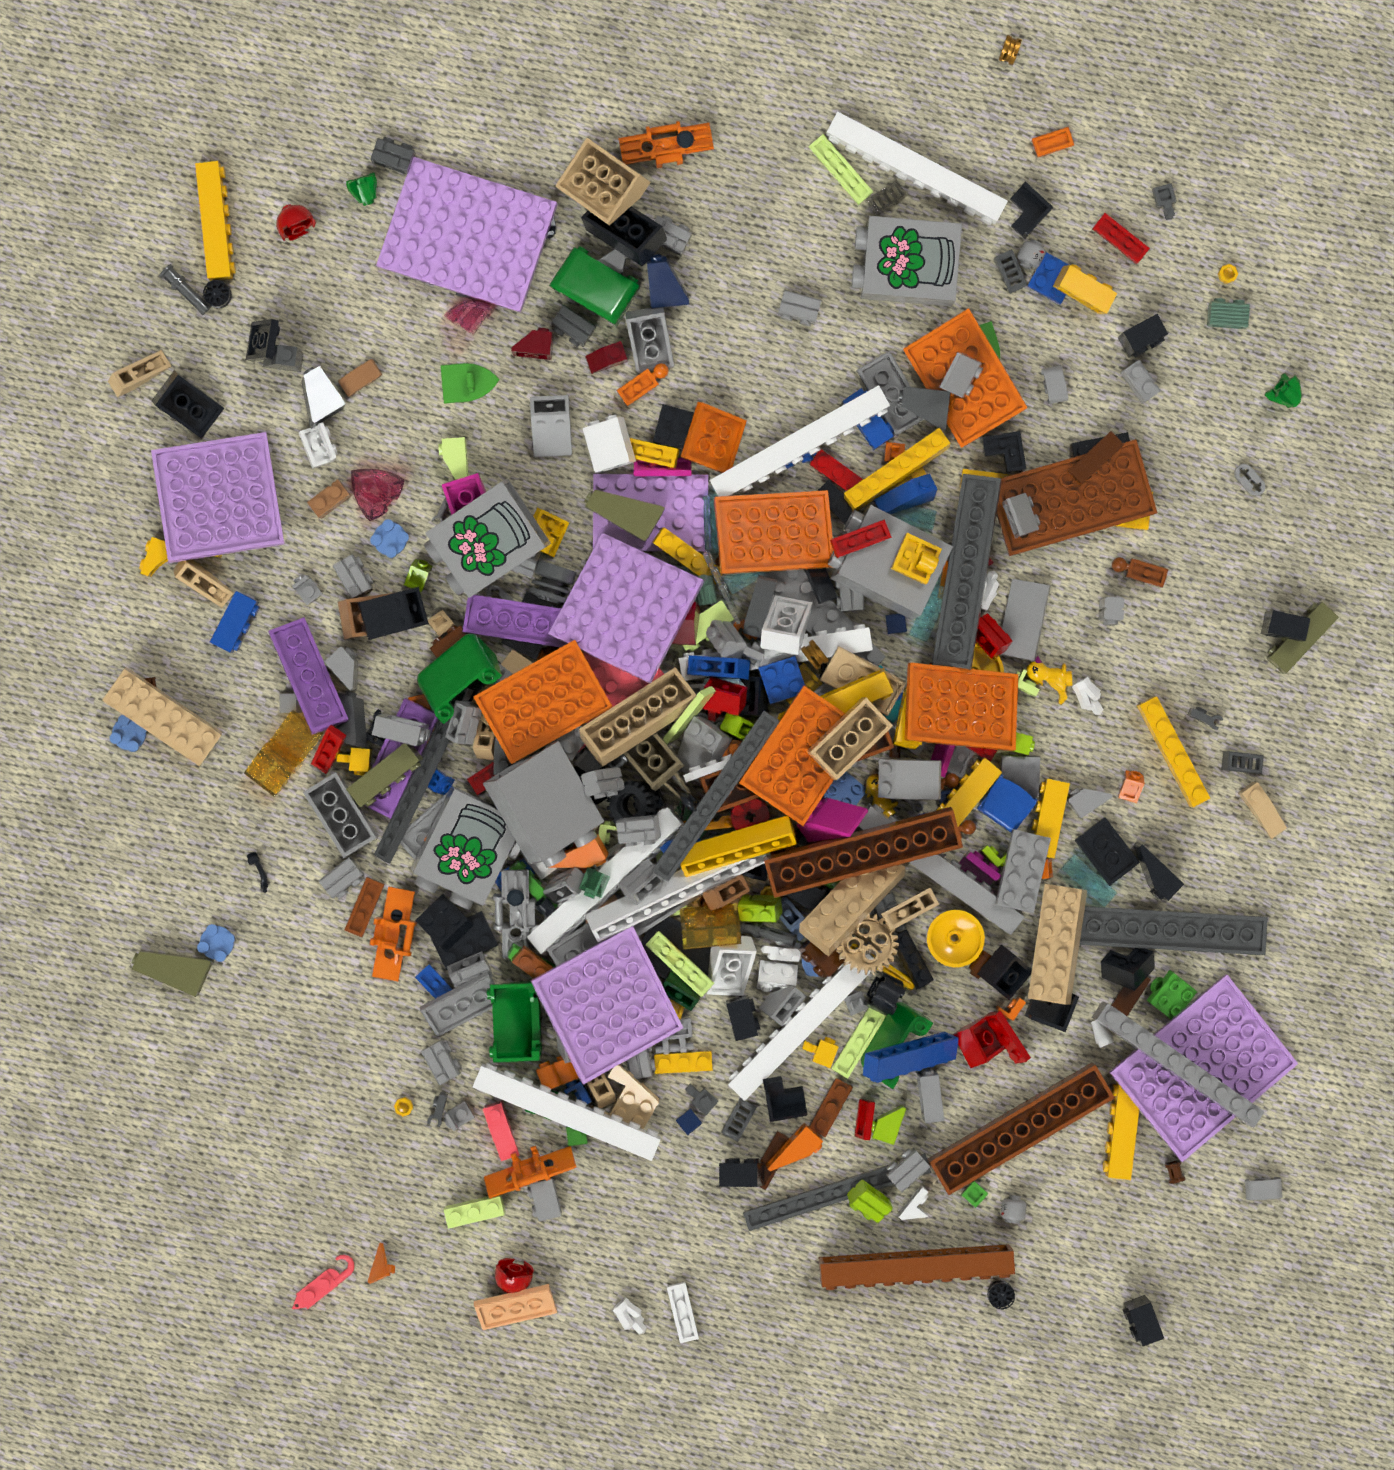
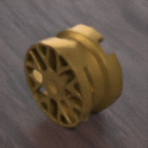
M1007 34L998 61L1005 60L1009 65L1013 66L1022 39H1013L1012 36Z
M813 639L809 642L808 646L801 648V651L816 670L821 668L820 665L822 663L826 664L829 661Z

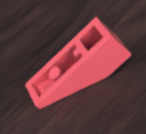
M503 1100L484 1106L485 1118L501 1161L510 1159V1154L513 1153L520 1156Z

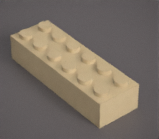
M127 667L124 668L102 700L198 766L202 764L222 735L220 730Z
M673 668L651 682V684L643 687L579 729L580 738L603 767L678 719L696 697V694L679 671Z
M899 864L841 880L800 923L799 932L829 957L905 876L906 867Z
M1045 884L1028 998L1065 1005L1071 1004L1087 890Z

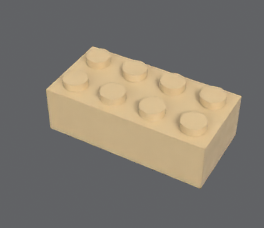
M862 697L806 752L833 780H838L893 725L866 697Z

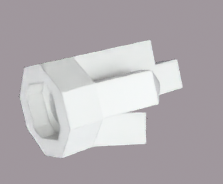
M989 571L986 577L981 607L984 610H988L991 601L997 595L996 590L999 583L996 580L998 574L995 571Z
M1087 676L1072 685L1081 708L1092 710L1095 715H1100L1104 710L1098 701L1101 696V690L1091 682L1090 678Z
M775 941L776 944L781 946L763 945L761 947L762 953H769L767 957L770 960L799 962L801 952L798 950L801 947L800 942H796L794 947Z
M624 1297L613 1307L612 1311L619 1319L624 1330H629L633 1327L639 1335L644 1334L647 1327L643 1324L644 1318L641 1316V1309Z

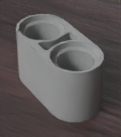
M1058 365L1041 369V374L1044 375L1045 379L1043 381L1045 393L1048 394L1049 398L1047 400L1048 404L1068 401V392L1062 366Z
M1268 1177L1255 1178L1252 1181L1245 1179L1246 1200L1282 1198L1281 1177H1274V1179H1268Z

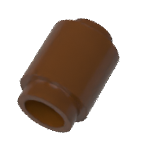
M982 950L979 957L969 965L968 968L971 970L969 973L979 979L980 976L977 973L992 955Z

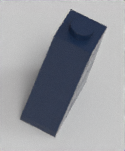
M653 255L647 261L651 308L690 305L689 296L666 256Z

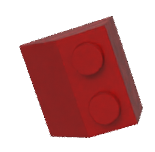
M985 1016L962 1027L953 1034L959 1038L958 1045L970 1068L989 1062L1006 1049L999 1042V1038L994 1030L990 1028Z

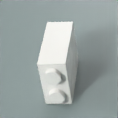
M611 415L605 417L606 421H592L588 423V427L583 428L595 473L606 472L636 462L624 417Z

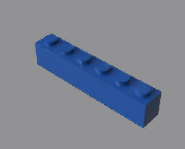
M941 1032L865 1053L863 1076L870 1078L872 1082L879 1083L882 1080L893 1079L899 1075H907L913 1071H921L927 1067L946 1064L948 1061L956 1059L959 1038L947 1032Z

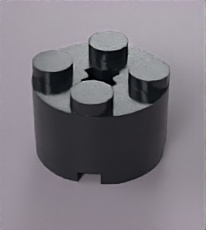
M882 971L880 972L881 977L876 976L866 994L869 1000L868 1002L865 1001L864 1005L885 1016L888 1014L893 1015L897 1009L896 1003L899 998L904 996L906 988L903 987V981Z

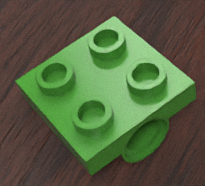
M1169 970L1164 978L1157 977L1152 981L1150 986L1152 994L1146 1001L1169 1019H1172L1189 1004L1197 991Z

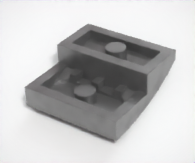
M1001 755L1000 771L1004 775L1003 778L1023 788L1031 797H1038L1040 756Z

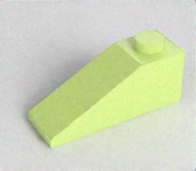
M465 437L442 439V444L438 445L439 455H443V459L455 480L467 477L468 463Z

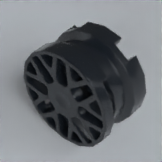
M212 280L205 285L203 297L210 306L219 309L226 307L231 302L232 292L230 287L223 281Z
M1002 1280L994 1281L990 1284L987 1297L992 1306L1001 1310L1009 1308L1015 1301V1293L1011 1285Z

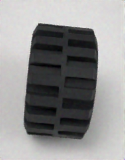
M642 781L624 782L625 788L618 791V795L607 799V802H610L607 810L611 812L608 815L610 818H614L613 822L615 824L620 818L656 815L658 813L657 808H660V804H657L659 796H655L656 791L650 789L651 786ZM633 794L639 800V810L634 816L629 812L627 806L628 800Z

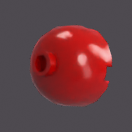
M288 204L284 206L276 220L277 230L284 241H286L285 238H288L290 241L296 240L309 233L305 230L311 225L313 228L316 225L311 212L302 205Z
M512 1258L499 1260L495 1269L497 1285L506 1293H516L527 1289L531 1284L534 1272L533 1267L529 1263L524 1261V1265L513 1263L515 1259Z

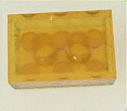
M728 903L714 910H710L707 905L679 909L683 949L741 944L737 903Z

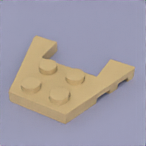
M619 1064L609 1071L608 1078L623 1084L624 1087L610 1112H604V1114L612 1116V1114L618 1115L623 1118L622 1121L630 1123V1121L641 1125V1129H644L659 1103V1098L643 1083L637 1081L630 1071H626L622 1064Z

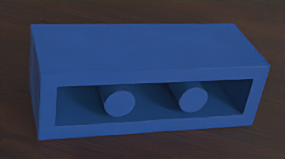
M862 388L843 400L842 405L868 391L864 392ZM877 415L870 418L871 422L863 427L860 424L857 425L873 451L894 436L892 434L894 432L892 426L888 422L885 424L883 419Z
M236 591L210 643L230 653H233L234 650L238 651L242 644L240 639L243 633L247 634L251 624L249 621L251 617H255L260 609L258 606L259 602Z

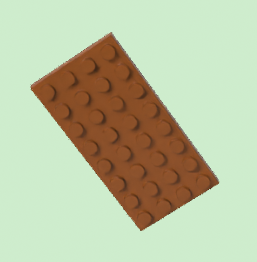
M1137 440L1123 443L1124 446L1082 485L1068 470L1084 455L1001 478L1002 483L997 517L1008 555H1016L1157 514ZM1026 493L1027 497L1030 496L1034 505L1032 507L1033 514H1037L1040 520L1039 530L1015 539L1002 502L1008 498Z

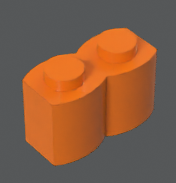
M561 1055L556 1057L557 1061L550 1063L548 1060L538 1064L539 1068L536 1069L541 1085L553 1089L579 1078L572 1063L565 1064Z

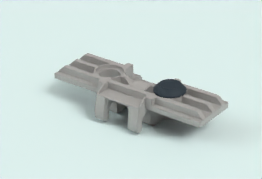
M527 869L501 870L502 893L493 895V900H495V923L493 928L495 930H502L503 958H508L507 953L513 943L520 947L524 945L529 949V939L527 938L529 928L536 926L534 907L536 898L531 897L529 899V870ZM503 903H509L510 905L509 922H503ZM513 928L521 930V934L518 937H513L510 934Z

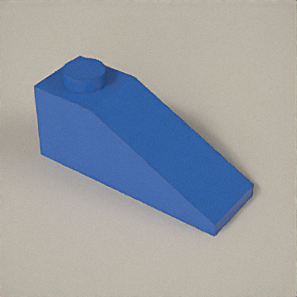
M929 473L907 481L874 499V502L878 509L888 514H893L934 501L938 489Z
M689 655L687 675L749 680L750 660Z

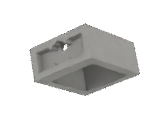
M384 713L376 716L372 735L419 746L429 740L431 730L428 729L429 724Z
M924 1068L921 1072L916 1073L922 1119L925 1123L945 1121L939 1075L932 1068Z

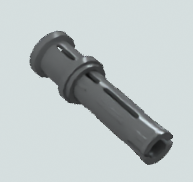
M169 264L159 274L161 278H164L171 285L173 290H178L202 316L211 308L185 282V277L180 276L173 269L172 264Z
M740 921L738 931L740 934L747 933L753 935L754 938L763 937L792 947L795 946L797 941L796 934L764 926L762 922Z

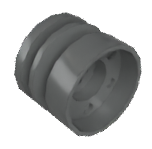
M538 561L535 573L541 576L542 579L532 580L531 583L538 585L539 589L530 587L529 592L545 601L565 603L567 598L561 597V593L569 595L570 591L563 588L564 584L573 585L577 572Z

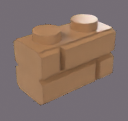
M337 479L331 484V487L328 486L307 503L318 518L322 519L348 500L351 495L341 481Z
M741 874L702 894L708 908L714 910L727 905L750 890L744 876Z

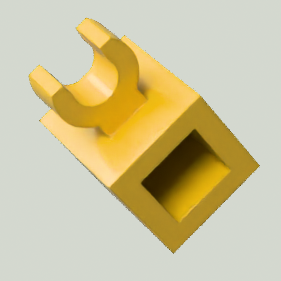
M351 748L350 755L338 754L337 762L350 763L349 771H354V775L363 776L365 772L370 771L372 749Z
M825 1037V1039L820 1038L817 1045L804 1041L802 1048L814 1053L812 1057L813 1062L831 1068L839 1046L835 1044L836 1040Z

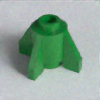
M374 172L346 181L348 191L358 203H363V206L374 203L373 199L377 198V179Z
M1283 373L1280 382L1276 384L1274 389L1272 388L1267 391L1265 396L1270 401L1285 405L1287 408H1294L1300 404L1302 398L1300 380L1296 376L1289 378Z

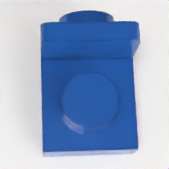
M436 768L428 787L435 793L445 795L455 779L446 776Z
M573 1080L566 1084L565 1094L576 1089L575 1095L577 1099L587 1104L592 1102L589 1092L580 1080Z

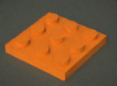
M697 402L681 457L720 473L731 469L747 420L703 402Z

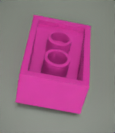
M479 473L442 484L451 515L486 492Z
M831 798L821 799L804 826L799 823L797 826L808 842L849 837L866 816L868 810L864 807Z

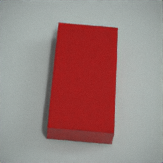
M867 1099L859 1100L855 1137L870 1140L875 1102Z

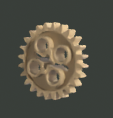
M868 914L837 947L836 952L841 953L839 959H845L844 966L851 964L850 970L856 967L857 974L864 970L865 975H867L868 970H871L872 974L875 975L876 969L882 972L883 965L888 968V961L894 962L892 955H897L898 952L895 949L899 946V943L895 942L898 940V935H893L895 929L890 931L887 924H884L883 918L877 920V914L873 918H870V914ZM861 928H866L869 931V933L862 934L859 930ZM882 938L885 940V943L878 944L876 939ZM854 943L857 944L859 948L853 950L849 947V945ZM873 954L875 959L869 960L865 955Z

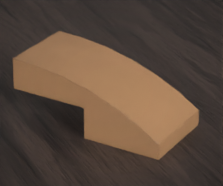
M370 359L342 377L338 382L346 395L351 397L383 374L374 360Z

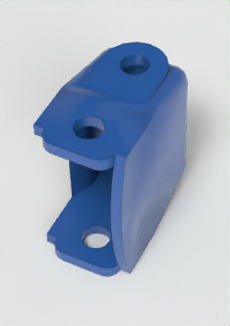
M1001 774L986 792L977 809L1012 833V829L1017 830L1022 821L1029 815L1038 799L1032 798L1023 788L1003 778L1004 775Z

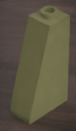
M594 490L593 493L589 492L584 501L587 503L585 506L587 509L645 543L665 510L664 507L599 490Z
M142 950L139 954L136 953L131 963L134 964L132 970L196 997L202 989L214 960Z

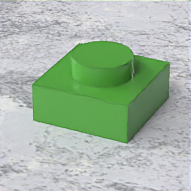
M566 1126L568 1146L588 1143L587 1134Z
M973 1181L961 1195L976 1208L988 1195V1192L977 1182Z

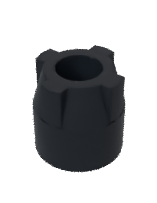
M546 896L541 897L534 906L546 918L556 909Z

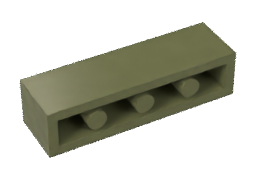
M1314 602L1307 609L1309 613L1305 617L1310 618L1306 641L1300 642L1280 638L1282 642L1278 646L1276 644L1268 650L1267 653L1269 655L1266 659L1282 674H1286L1339 618L1323 602H1318L1317 604Z
M404 743L346 790L359 807L365 805L369 807L377 801L376 796L380 793L383 796L392 789L390 785L394 782L398 784L406 778L405 773L409 770L413 772L421 766L419 762L423 760V757L413 745Z

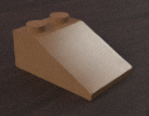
M389 594L351 598L338 602L344 640L367 637L358 603Z

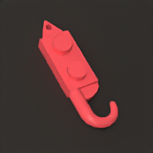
M348 1255L337 1256V1261L344 1259L348 1262L347 1269L342 1273L332 1268L325 1270L296 1293L297 1297L292 1309H309L353 1273L355 1267L352 1258Z

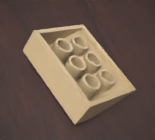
M586 138L555 187L610 225L641 198L651 182L601 146Z

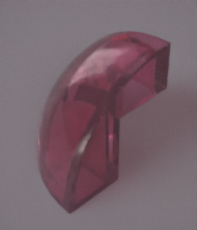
M467 300L451 307L444 314V317L474 335L485 318L489 319L496 306L481 300Z
M379 469L351 470V483L356 502L369 521L384 515L389 510L387 507L393 499L398 500L404 485L402 477Z

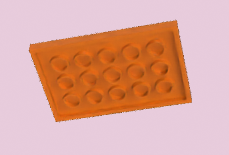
M970 308L903 349L926 389L944 390L940 388V385L957 352H962L983 363L981 365L983 371L978 379H974L972 383L974 388L969 396L966 395L965 398H961L950 392L947 425L961 448L1028 408Z
M828 490L714 497L721 574L833 568L828 565L829 558L833 552L830 543L833 536Z
M576 640L571 641L473 696L511 764L613 707Z
M908 663L905 740L1015 751L1018 674Z
M803 685L738 783L804 826L834 781L806 751L845 713Z

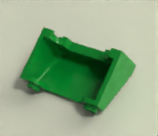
M573 247L549 286L618 327L640 289V286L637 284L638 280L630 275L626 278L587 255L589 251L583 247Z
M466 634L423 669L417 676V682L435 716L445 724L454 715V708L449 702L477 678L484 684H492L502 677L496 654L475 634Z
M531 981L490 984V988H487V1000H491L494 1042L493 1046H489V1056L493 1058V1063L540 1061L542 1058L540 999Z
M897 1002L895 1013L893 1015L888 1014L863 1053L861 1057L862 1066L864 1067L865 1053L904 1043L910 1032L923 1036L928 1033L933 1022L930 1018L907 1004ZM899 1076L893 1079L882 1080V1083L894 1089Z

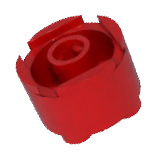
M757 798L734 806L731 810V821L736 830L769 821L767 806ZM748 811L752 814L755 813V817H753L751 822L748 819L745 820Z

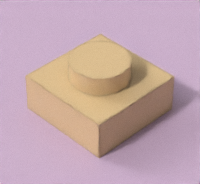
M443 609L428 619L429 625L438 636H441L454 626L453 621Z

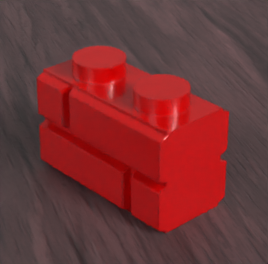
M988 613L980 617L976 642L993 659L1004 653L1013 640Z

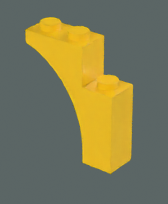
M151 537V541H147L145 547L147 554L145 559L141 560L139 567L141 570L140 574L152 577L160 566L168 562L165 541Z

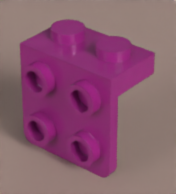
M968 850L959 862L961 865L960 869L964 872H967V870L977 876L976 880L980 883L984 881L991 885L994 880L997 881L1001 876L998 873L999 869L991 862L988 865L983 862L984 857L977 851L972 853Z

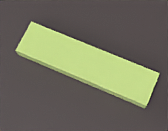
M824 134L809 146V149L858 205L873 193L872 189Z
M712 686L701 690L663 737L667 744L678 739L683 734L693 717L698 715L713 696L716 690Z
M660 931L646 944L652 952L700 997H703L715 984Z
M871 1008L867 1009L831 1069L848 1079L886 1016Z

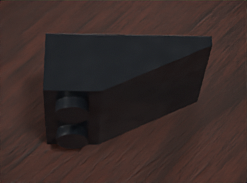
M175 370L151 400L156 407L201 439L224 410V407Z
M749 677V680L740 679L747 687L746 705L739 716L759 717L763 711L768 713V695L762 677ZM727 712L720 713V716H725Z
M1135 843L1133 845L1146 882L1151 888L1149 892L1157 899L1169 901L1184 883L1143 844Z

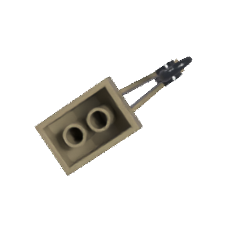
M657 732L623 753L652 789L656 791L664 784L681 799V802L687 809H690L691 812L697 811L696 806L699 801L677 773L684 767V764ZM675 775L688 792V795L685 793L681 794L668 780Z

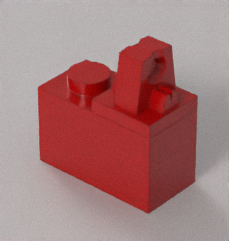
M711 677L704 686V689L712 686L716 692L702 708L708 710V720L716 722L722 712L739 716L746 705L747 687Z

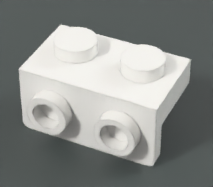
M323 422L312 429L308 428L299 432L312 469L335 461L336 455H338L337 449L334 444H331L329 439L331 437L330 431L327 426H324Z
M760 960L757 989L771 992L790 986L796 987L798 965Z

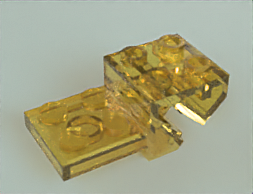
M292 710L270 741L264 744L244 774L275 797L288 783L291 774H295L305 758L324 733L319 732L312 735L306 719Z

